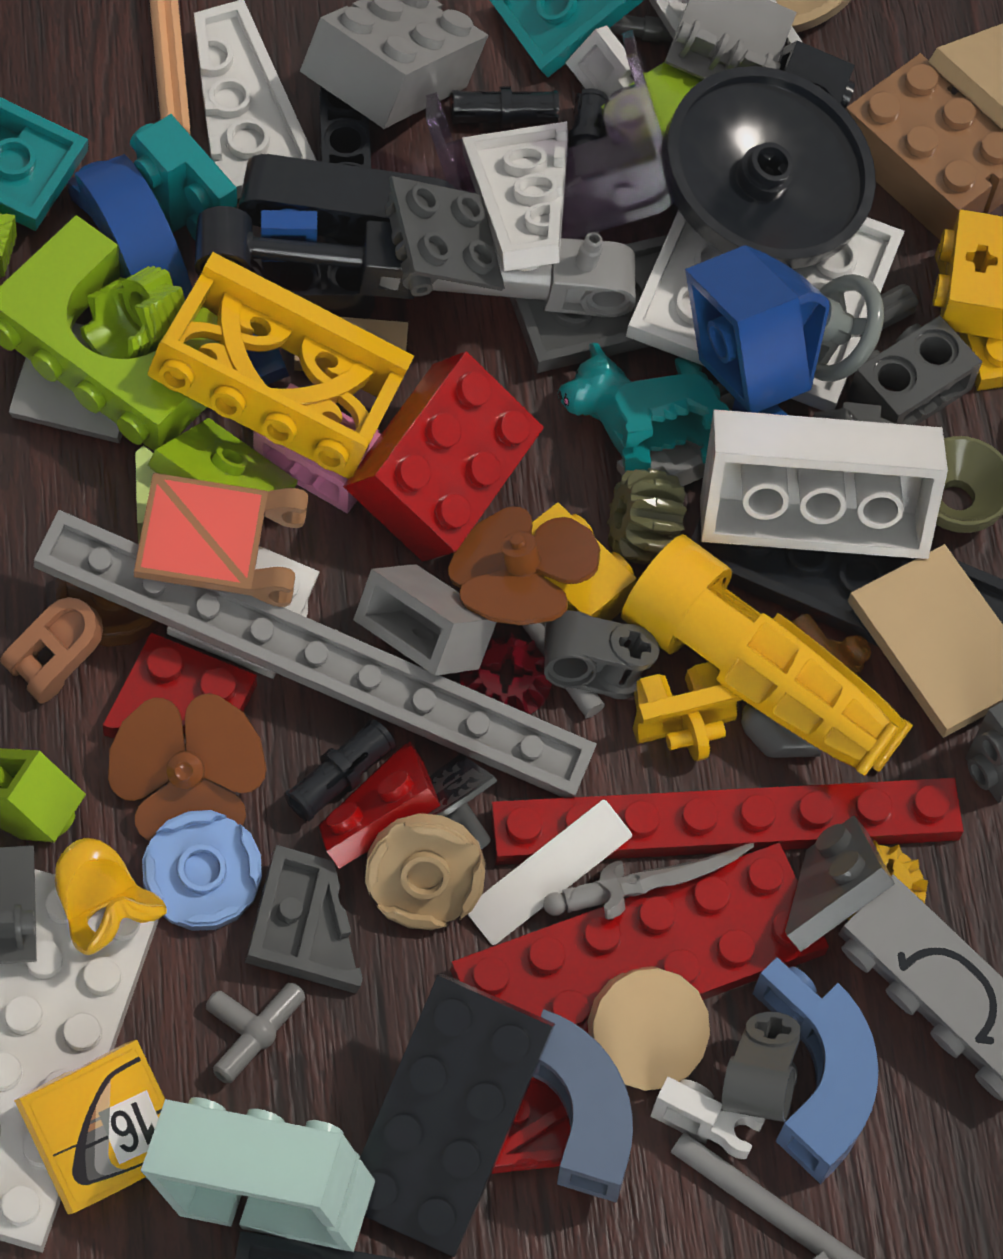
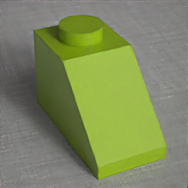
M0 748V829L21 840L55 843L57 838L64 834L72 825L75 819V811L86 794L40 750Z

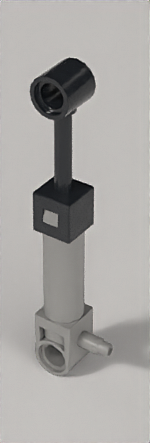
M230 206L207 208L197 218L194 267L199 276L212 252L251 271V258L360 268L359 293L361 295L414 300L410 289L403 286V272L401 268L403 261L396 257V245L392 241L391 235L393 232L390 222L368 220L361 246L254 237L252 218L245 211ZM592 232L586 235L585 240L561 238L559 263L543 265L531 271L511 270L504 272L494 244L505 289L502 291L437 279L432 284L433 290L544 300V311L597 317H618L632 311L636 306L635 253L625 244L603 241L598 233Z

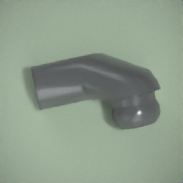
M748 703L743 708L742 728L765 756L770 758L820 757V749L776 723Z

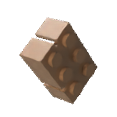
M919 53L847 106L846 110L858 124L868 143L874 162L875 181L941 240L944 229L953 230L960 209L990 214L1003 204V129L997 126L960 91L953 95L951 93L953 85L931 66L927 58Z

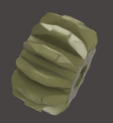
M650 468L647 470H627L621 477V482L614 487V499L609 504L611 511L607 521V525L610 527L608 542L613 552L619 553L630 563L650 564L668 543L680 535L681 531L684 530L683 517L687 509L683 505L686 493L684 487L680 485L677 476Z

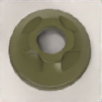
M968 436L944 438L948 468L944 490L950 487L965 490L972 499V505L965 510H955L948 507L941 499L936 525L957 533H972L984 530L992 526L1003 515V455L993 446L979 439Z

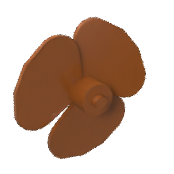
M507 507L477 523L453 555L448 567L449 578L453 585L461 588L459 594L465 608L492 622L523 626L554 621L567 611L568 601L566 593L544 576L565 584H577L593 577L598 571L601 550L592 531L572 518L559 517L541 524L533 536L531 534L533 528L532 517L529 512L522 507Z
M211 693L199 695L188 705L185 714L186 751L181 714L174 703L165 698H152L144 701L122 721L109 749L108 781L111 789L118 797L132 801L142 799L163 786L146 798L138 806L135 814V826L139 834L148 841L156 835V831L167 820L187 811L213 810L226 815V818L234 820L238 825L239 823L242 826L244 825L246 807L242 799L234 792L248 793L260 787L266 777L267 766L261 737L245 713L219 695Z

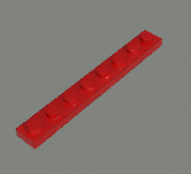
M955 778L494 801L491 805L495 865L523 863L601 800H606L632 833V837L605 859L715 854L732 850L747 843H754V847L747 852L757 851L779 842L783 850L808 849L816 843L817 838L824 830L835 824L844 823L853 815L867 830L872 841L875 840L878 845L958 841L964 832Z

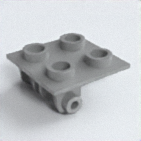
M689 0L664 63L702 80L715 73L737 67L756 66L780 69L781 64L778 63L797 12L770 0Z

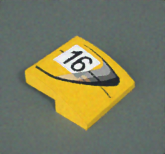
M138 1040L126 1042L84 1066L63 1073L14 1100L67 1214L78 1212L146 1177L141 1172V1168L165 1098Z

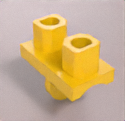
M710 662L697 664L688 669L685 680L689 692L672 696L665 675L656 674L640 678L636 682L634 691L637 713L633 732L637 744L666 737V743L670 751L687 747L694 761L708 759L710 754L709 741L726 737L724 723L736 720L737 701L742 699L716 680L720 669Z

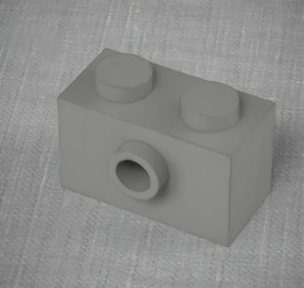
M416 564L371 569L353 619L435 676L478 670L497 623L466 609L461 602L459 592Z

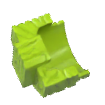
M147 266L127 279L120 277L101 288L100 291L86 296L93 320L88 325L80 328L82 338L95 353L110 358H137L156 351L160 341L165 336L185 302L182 287L173 286L169 271L166 269L161 270L160 267L155 268V266Z

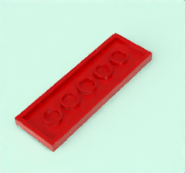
M779 842L741 856L735 861L693 880L673 886L656 888L645 894L625 898L626 909L622 914L613 919L605 918L603 906L451 962L450 971L453 978L540 1017L543 1009L555 1013L573 1022L588 1033L587 1021L595 997L610 979L621 973L652 966L681 975L699 991L702 1000L758 980L761 972L777 957L790 968L825 955L829 945L825 937L822 936L800 952L785 932L798 880Z

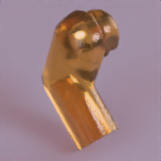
M810 614L801 615L792 621L793 624L823 646L852 672L857 673L864 669L865 662L871 656V648L863 637L858 635L848 636L843 642L829 640Z

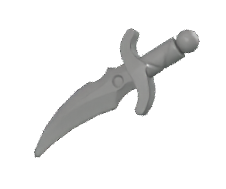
M747 843L732 850L699 860L668 867L648 869L622 877L625 874L623 862L618 860L607 865L601 871L599 881L564 889L562 894L558 892L548 894L544 899V909L550 915L558 916L565 910L570 913L605 904V918L613 919L622 914L626 909L624 897L638 896L656 888L673 886L711 873L738 859L754 847V843Z

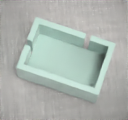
M199 1097L190 1098L188 1104L165 1099L141 1168V1172L181 1217L231 1227L241 1195L248 1196L239 1223L242 1229L354 1252L375 1184L374 1178L363 1162L359 1160L360 1155L349 1144L343 1135V1131L330 1123L318 1120H309L306 1126L285 1123L280 1116L262 1109H249L246 1115L228 1112L222 1105Z

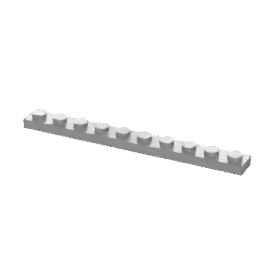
M58 510L34 558V568L563 798L576 796L597 745L592 741L445 677L435 676L422 667L284 607L267 604L250 595L134 577V568L139 544L61 510Z

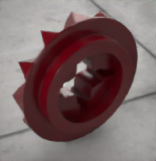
M512 632L505 637H491L478 670L460 672L461 685L530 715L544 704L549 696L552 685L546 679L544 674V656L537 649L534 640L527 643L517 639ZM505 659L511 660L510 664L513 665V673L522 676L513 678L511 685H508L507 694L502 693L499 675L490 673L499 672L502 664H505Z

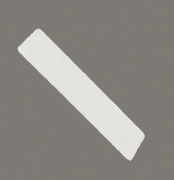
M601 800L483 893L474 909L468 914L490 944L496 945L544 907V899L548 894L552 892L561 894L562 890L567 889L632 837L631 831L606 800Z

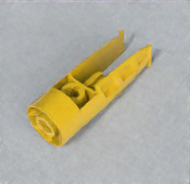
M684 534L675 537L652 560L636 582L623 606L621 618L628 624H635L649 631L657 640L658 646L669 655L677 652L686 644L720 669L716 680L721 685L814 747L856 768L864 776H866L871 767L880 772L913 727V724L906 719H902L891 705L874 689L791 621L779 613L773 619L765 613L761 614L726 589L733 572L730 567Z

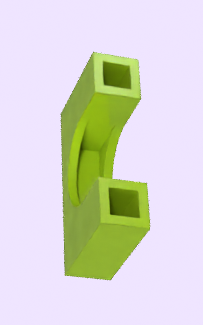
M76 215L0 286V346L9 351L17 350L31 361L33 367L42 377L51 382L59 381L74 392L76 399L87 410L93 413L100 411L117 424L120 432L129 441L137 445L143 443L155 451V449L179 436L207 407L179 392L168 389L148 376L147 372L156 351L137 358H110L91 351L75 337L72 327L83 311L89 307L86 296L100 291L101 288L120 277L118 244ZM203 306L193 322H206L217 325L218 316ZM194 338L186 341L184 344L199 350L204 344L219 343V341L208 338Z

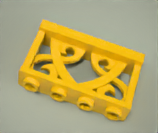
M212 252L200 277L165 336L160 341L147 374L150 378L163 384L168 389L179 392L214 410L219 415L232 419L265 436L271 442L282 445L316 462L322 468L349 479L353 477L414 355ZM203 306L218 315L217 325L193 321ZM194 338H208L219 341V343L204 344L199 350L184 344L186 341ZM280 347L298 356L305 375L314 385L290 389L268 387L253 367L246 350L263 352ZM360 389L377 397L370 412L353 396ZM336 403H339L351 414L356 426L355 431L341 424L342 412Z

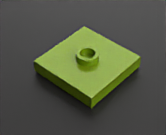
M210 418L155 449L148 463L150 469L158 474L265 491L295 488L298 483L297 479Z

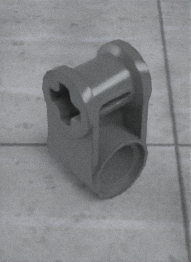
M571 610L566 611L560 618L545 623L544 674L548 681L562 688H577L604 694L614 699L630 698L634 695L637 680L642 678L641 673L643 670L649 669L656 662L659 655L658 642L654 636L645 628L635 624L618 623ZM627 640H631L627 648L623 647ZM622 676H626L627 678L625 679V681L620 684L619 681L621 680Z
M763 1012L750 1017L746 1022V1027L735 1056H731L727 1066L722 1093L723 1111L781 1122L786 1121L791 1106L793 1090L797 1083L798 1068L793 1062L800 1041V1025L797 1020L780 1012Z

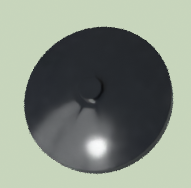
M756 66L737 67L715 73L696 84L684 96L674 111L663 137L662 168L672 200L688 224L708 243L724 253L747 245L768 254L792 269L812 266L827 260L842 250L858 232L871 210L876 186L875 168L870 148L862 131L847 110L830 94L795 74L779 69Z

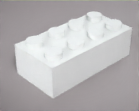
M714 410L700 495L701 542L928 559L948 472L942 427Z

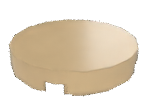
M418 813L396 819L378 833L368 850L365 884L369 895L371 892L372 898L378 903L377 908L388 919L407 928L434 930L446 927L447 922L455 920L459 916L462 919L469 914L483 893L485 859L479 842L464 825L443 815Z
M653 966L633 969L610 979L595 997L587 1021L588 1034L610 1056L618 1068L625 1085L644 1091L661 1089L667 1077L678 1082L687 1078L703 1059L710 1037L709 1014L699 991L681 975Z

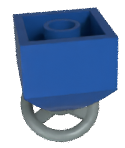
M747 245L685 269L699 361L748 412H760L810 391L814 378L833 382L850 376L868 360L880 338L884 322L882 297L876 285L864 276L856 274L843 275L833 279L818 290L807 279L786 264ZM856 291L863 296L867 307V318H854L853 315L847 313L844 292ZM851 337H861L855 349L844 360L837 364L827 365L839 345L845 344Z

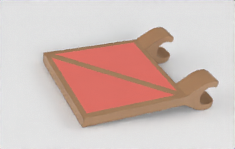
M153 473L134 568V577L250 595L273 606H289L294 592V571L286 567L255 569L264 517L285 527H302L306 518L308 494L298 488L265 491Z

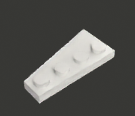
M238 0L195 12L194 27L210 158L237 187V199L241 195L247 162L255 155L273 154L316 161L245 1Z
M567 121L462 137L463 157L477 194H481L491 236L504 272L511 270L531 271L543 265L559 263L568 148Z

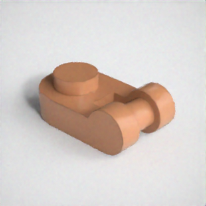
M71 597L59 599L51 604L7 648L0 662L12 676L21 675L28 683L27 691L38 703L48 702L59 693L64 686L65 680L100 643L103 633L102 619L93 607L81 599ZM47 646L55 655L43 666L37 657L39 652Z

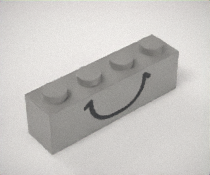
M893 874L891 877L895 884L858 910L843 926L838 935L846 943L841 949L864 972L868 973L872 968L876 970L890 984L885 990L889 997L906 1013L913 1015L916 1011L921 1013L934 1026L930 1032L933 1039L953 1057L957 1058L961 1053L966 1056L979 1069L975 1074L977 1081L991 1095L1002 1101L1003 977Z

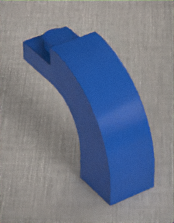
M123 154L107 161H96L87 164L78 172H75V177L70 178L66 184L70 198L93 219L102 234L118 244L120 277L127 279L147 266L160 267L161 270L166 269L170 273L173 286L182 287L186 300L192 290V285L183 258L157 199L135 164Z

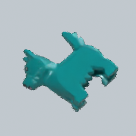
M589 343L591 358L580 364L575 378L561 385L557 394L569 413L591 415L602 422L612 443L622 455L624 471L651 469L650 451L673 449L675 445H685L686 440L702 447L700 449V457L703 464H705L713 411L730 410L728 405L720 401L719 387L714 385L707 375L702 372L703 366L678 357L675 359L678 375L631 382L625 373L604 354L599 343Z

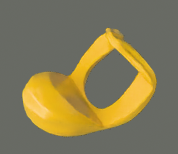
M83 838L73 842L64 850L56 863L55 887L69 922L70 937L74 947L85 955L95 954L109 944L115 937L123 918L146 923L155 921L167 913L163 900L157 894L139 887L131 877L118 853L100 840ZM106 907L102 921L97 931L94 932L89 927L88 921L98 910Z

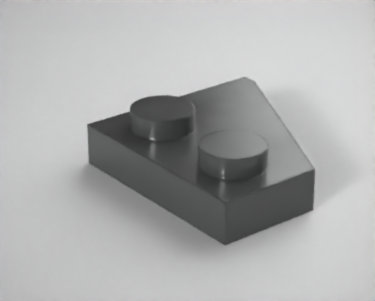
M855 815L842 824H835L824 830L817 838L816 843L806 849L785 930L787 936L800 952L895 884L867 830Z
M275 846L271 855L244 963L351 993H357L361 987L363 977L360 967L356 968L349 941L351 929L347 912L339 901L340 884L334 861L283 846Z

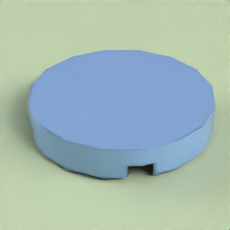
M213 810L187 811L167 820L150 840L142 859L143 887L157 894L163 900L167 908V913L163 917L172 924L192 931L217 930L238 920L253 904L262 879L261 854L251 833L240 823L238 825L234 820L226 818V815Z

